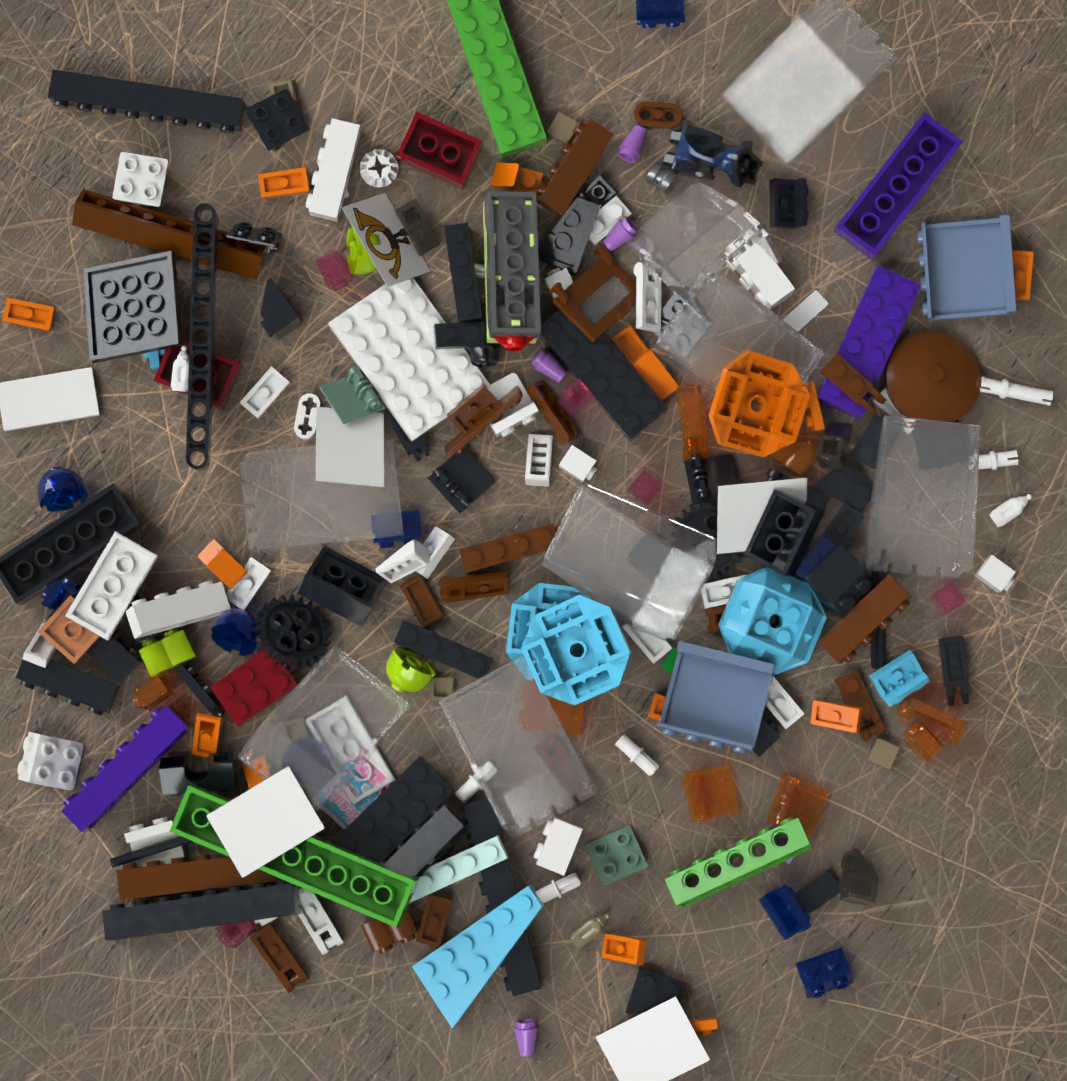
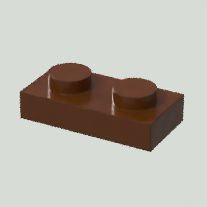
M433 894L428 895L416 942L437 948L440 947L452 904L451 899Z

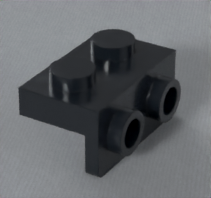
M773 178L769 180L771 228L798 229L807 226L809 213L807 210L808 187L806 178L796 180Z

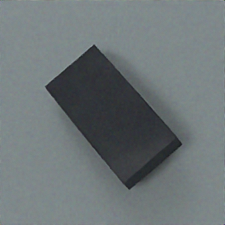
M601 174L573 199L569 207L580 196L601 204L600 208H602L618 191Z

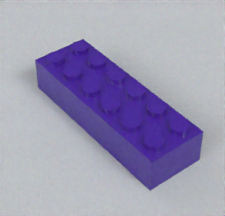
M923 113L836 226L834 232L869 259L873 260L963 141L926 113Z
M878 265L870 277L836 352L868 380L874 389L921 287L920 284ZM825 377L817 394L818 401L859 420L865 410L860 405L853 403ZM867 392L862 399L869 402L871 395Z
M160 706L150 716L153 720L148 725H140L133 733L135 738L131 742L125 741L115 751L118 755L114 759L108 758L98 768L100 773L96 777L90 776L80 786L83 790L79 794H72L63 803L65 808L61 812L81 832L89 831L192 728L172 706Z

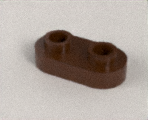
M641 102L635 108L634 119L642 127L673 129L680 124L682 111L673 103ZM643 112H648L650 114V118L644 119L642 118L641 114ZM666 114H673L674 119L668 121L665 118Z

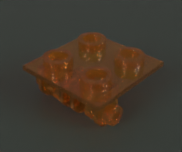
M730 765L682 774L692 822L739 813Z
M782 774L766 820L781 825L780 823L787 818H799L807 834L813 836L828 790Z

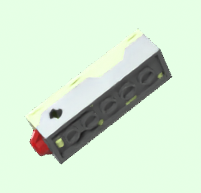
M488 191L483 202L487 343H500L507 351H521L529 343L535 344L541 334L536 192Z

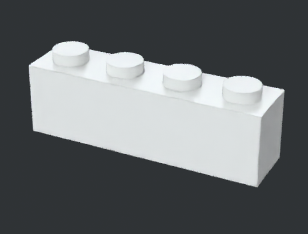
M333 118L330 125L326 124L323 138L327 139L325 148L321 147L319 150L317 161L321 163L319 171L315 170L312 178V185H315L313 194L308 195L306 208H309L311 216L335 222L339 221L361 133L360 125Z
M210 580L199 584V588L191 590V587L188 586L177 590V594L169 596L168 592L154 596L155 600L146 601V598L132 602V606L125 612L134 639L224 615L231 608L222 582L213 584V581Z

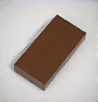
M421 574L400 585L422 628H426L444 618Z

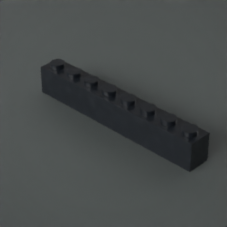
M52 69L48 99L51 103H54L55 107L68 108V105L77 106L78 110L84 112H92V109L101 110L102 114L115 116L116 113H123L125 117L130 119H139V116L149 117V121L163 123V120H169L177 126L185 127L187 123L195 124L198 129L210 130L211 127L220 128V132L234 134V131L241 132L245 107L243 98Z
M493 797L464 804L465 810L460 812L465 825L468 824L471 833L466 834L469 847H474L499 835L506 850ZM508 858L481 870L483 881L479 882L482 896L487 895L489 905L485 906L486 913L488 914L516 895L517 890ZM526 929L500 965L501 968H506L507 977H503L507 992L512 991L513 996L542 988Z
M279 880L275 881L276 886L266 887V883L251 885L252 889L243 890L242 886L228 888V893L219 894V890L205 891L204 896L195 897V893L180 895V900L172 901V897L157 898V903L148 904V900L133 902L134 906L125 907V904L110 905V910L102 911L105 940L115 941L301 914L299 889L295 884Z

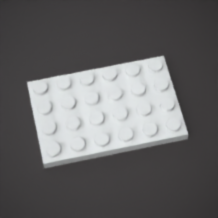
M414 278L389 287L386 284L328 323V326L358 368L362 370L363 375L369 380L373 389L412 442L448 418L447 414L483 383L488 388L491 387L478 367L471 364L470 356L464 348L435 350L433 326L434 324L445 323V321Z

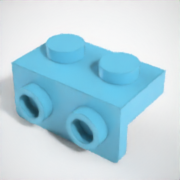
M910 650L869 675L880 697L889 707L902 702L906 696L914 691L921 690L925 684L930 682V679L923 672Z

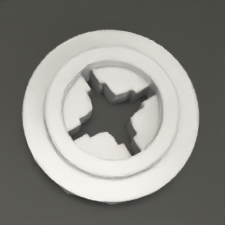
M374 149L366 153L361 160L360 173L363 180L370 186L385 187L395 180L398 174V163L394 155L387 150ZM376 159L379 160L381 165L387 166L382 169V177H379L376 170L372 171V167L376 166Z

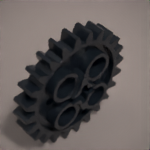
M712 502L708 503L707 507H704V504H698L697 509L694 505L690 504L689 513L684 509L681 510L684 516L683 519L677 516L674 518L679 525L670 526L675 531V534L669 535L668 538L675 540V543L669 545V548L676 549L677 551L672 555V558L680 557L681 560L677 565L681 566L685 563L687 565L685 572L687 573L690 569H693L694 577L699 572H702L703 579L707 578L708 573H711L715 579L717 571H720L724 576L726 575L725 567L733 570L734 565L732 561L740 563L741 560L737 554H744L745 551L717 554V538L711 541V546L708 543H704L693 550H689L688 546L701 541L705 533L708 536L717 533V529L711 530L708 528L707 519L718 517V505L713 507ZM691 527L697 530L698 538L696 540H688L685 537V530ZM700 549L706 550L709 555L706 562H699L695 556L696 551Z
M291 594L288 600L284 595H281L278 600L274 597L270 603L266 602L257 613L258 617L253 623L256 625L253 633L258 634L254 642L262 643L258 650H266L267 654L264 658L267 659L272 656L274 658L273 665L279 661L281 662L282 669L288 664L291 671H294L297 665L303 671L306 666L312 668L315 662L319 663L323 658L322 656H325L328 652L327 648L331 644V641L328 639L332 632L326 630L330 623H323L326 615H318L320 607L312 609L311 600L304 604L302 596L298 601H295L293 594ZM296 617L301 618L303 622H300ZM274 621L279 622L281 626L276 625ZM304 639L308 640L310 644H307ZM281 643L286 644V645L288 646V648H285L284 646H282Z

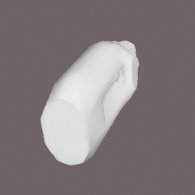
M183 345L181 347L182 351L177 355V359L173 363L172 391L188 392L189 356L186 352L187 346Z
M1027 494V496L1010 498L992 510L989 516L997 527L1004 526L1023 512L1028 500L1032 499V495Z

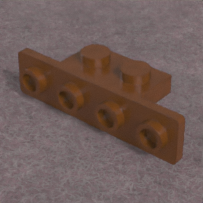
M483 383L447 414V417L461 433L445 445L446 454L451 457L453 454L461 453L471 439L479 438L485 428L491 423L495 424L498 422L508 408L516 407L523 397L521 388L517 385L503 398L498 400Z

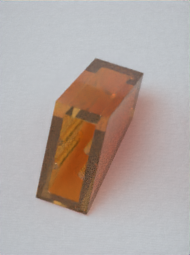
M688 384L676 387L683 462L690 461L691 455L694 453H700L702 457L707 458V428L701 386Z

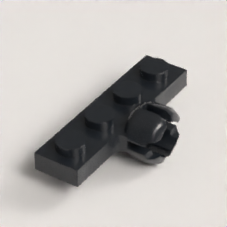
M486 321L434 324L435 350L468 349L471 364L476 367H482V363H485L486 367L498 363L500 359L499 347H502L500 343H487Z

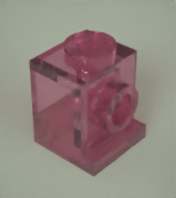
M578 378L560 393L562 398L557 402L571 416L588 403L594 395Z
M253 921L219 925L216 930L219 932L218 938L224 946L236 948L250 935L257 932L259 928ZM237 926L241 929V933L238 935L234 933V929Z

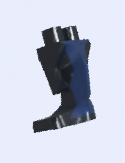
M683 125L682 130H673L671 132L670 143L677 146L676 153L667 152L663 163L681 176L714 180V169L723 171L729 176L733 185L741 188L744 183L755 186L757 171L762 166L763 161L752 152L754 143L752 141H742L740 145H728L722 142L723 137L701 128ZM709 139V143L703 146L702 141ZM723 151V154H722L720 157L714 158V157L717 156L720 152ZM703 164L707 167V170L704 172L697 170Z

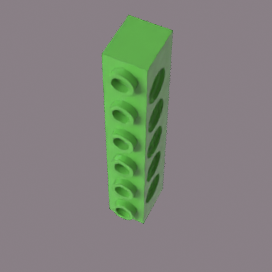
M787 818L780 823L781 826L774 829L771 827L763 829L758 833L759 836L753 839L744 838L729 850L727 848L720 849L714 853V857L707 860L705 858L698 859L688 869L683 870V868L674 870L665 881L675 905L679 909H683L814 849L802 821L799 818ZM788 836V843L785 846H777L779 837ZM765 846V854L761 857H756V848ZM737 856H743V864L739 867H733V860ZM716 866H720L721 874L718 877H711V870ZM694 876L699 877L698 885L690 888L688 885L689 880Z

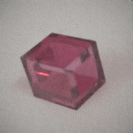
M338 251L315 260L329 290L334 288V291H338L348 285L347 282L351 279Z
M644 470L629 486L627 491L646 506L659 492L662 485Z
M952 581L947 582L928 596L942 616L947 615L966 601Z

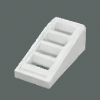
M529 434L525 472L526 485L545 487L550 485L553 435ZM533 443L547 444V448L533 447ZM532 454H546V457L532 456ZM532 463L545 464V467L532 466ZM531 473L545 474V475H533V474H531Z
M414 539L378 566L376 573L390 583H393L430 564L429 551L424 545Z

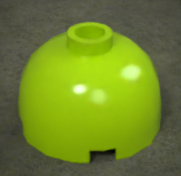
M350 227L346 239V247H350L351 255H347L349 269L352 274H369L377 268L353 227ZM371 233L370 241L374 245H380L379 236Z
M403 647L395 648L386 663L387 676L392 682L391 686L398 692H419L430 683L436 674L435 669L428 661L424 664L417 658L420 655Z

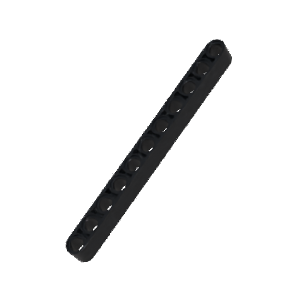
M202 203L195 208L193 222L186 462L192 469L197 471L208 468L211 461L218 213L208 203ZM205 210H210L212 218L209 221H201V213ZM205 234L210 235L212 238L210 244L206 246L200 245V237ZM205 258L211 261L210 267L207 270H200L199 262ZM202 283H208L210 285L209 292L203 295L199 294L198 286ZM201 307L209 309V315L205 319L197 317V311ZM201 331L208 333V340L205 343H198L196 341V336ZM206 356L208 360L206 366L203 368L196 367L195 361L197 357ZM199 380H205L207 383V387L203 392L195 391V383ZM198 404H204L206 407V412L201 417H197L194 414V408ZM199 428L204 429V439L195 441L193 438L194 431ZM196 453H203L204 462L199 466H195L192 462L193 456Z

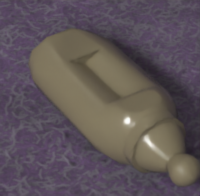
M606 913L605 916L588 919L575 929L569 938L578 949L583 948L601 934L607 919L611 917L610 914Z

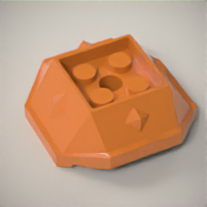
M746 350L723 368L708 415L717 443L765 457L784 446L796 442L810 393L806 386L803 385L792 363ZM755 398V404L751 408V402Z

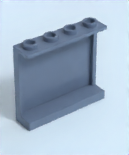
M1001 215L1000 218L937 224L921 222L922 229H917L918 244H923L924 252L919 253L920 268L925 267V277H921L922 292L926 291L927 301H922L923 316L928 315L929 321L1016 314L1009 215Z
M679 641L677 646L678 653L660 722L657 723L658 729H661V733L667 736L676 737L677 733L685 735V740L699 743L701 739L709 741V746L723 749L725 745L733 747V752L743 755H747L748 751L754 753L775 665Z

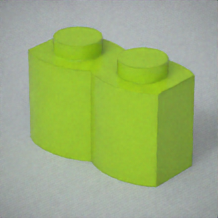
M178 628L166 632L164 634L166 638L160 641H156L154 638L142 644L143 648L139 652L152 678L197 657L184 630L179 631Z

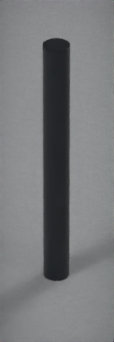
M178 836L110 858L112 868L192 843L193 841Z

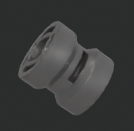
M657 160L647 174L645 181L649 184L655 183L660 191L666 193L678 173L672 169H665L664 164Z

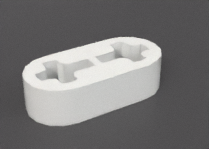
M314 394L303 395L298 403L294 431L303 440H309L316 434V408H311L310 415H306L307 407L303 406L304 402H308L309 398H312L313 403L317 404V407H321L319 398ZM305 418H308V425L312 428V431H307L306 435H302L303 433L299 426H304Z

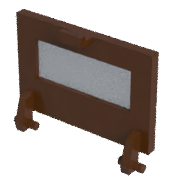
M601 244L593 252L595 256L599 254L602 258L564 290L562 284L557 282L549 290L550 294L555 292L558 295L552 302L592 343L619 319L622 320L631 312V308L636 305V281L612 258L604 244Z

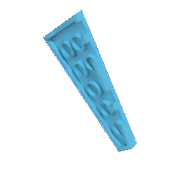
M531 885L412 966L451 1028L458 1024L460 1018L472 1005L480 991L486 986L507 954L513 949L521 935L544 907V904Z

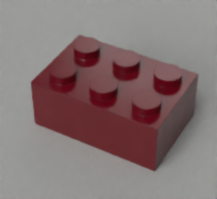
M416 111L396 156L399 162L463 190L483 148V141Z
M182 340V346H187L186 352L189 356L190 343ZM182 346L166 349L153 380L156 384L172 390L173 363L177 359V355L182 351ZM214 353L212 406L224 411L242 365L217 353ZM203 355L197 357L195 361L196 367L203 368L208 362L207 357ZM197 381L194 386L195 391L203 392L207 387L206 381ZM176 391L178 393L188 396V392Z
M266 650L261 651L210 686L237 727H242L300 687L287 666L282 669L281 662L279 661L273 665L274 658L272 656L267 659L264 658L267 654Z

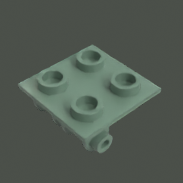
M356 366L348 370L349 376L319 387L343 424L385 409L380 401V397L374 392L373 386L369 384V380L364 377L362 370Z
M630 825L585 844L603 887L648 868Z

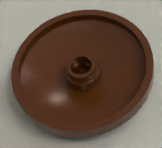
M923 331L907 337L893 350L885 367L884 380L890 401L904 417L923 426L940 427L958 421L974 406L980 393L981 371L974 354L961 340L945 332Z

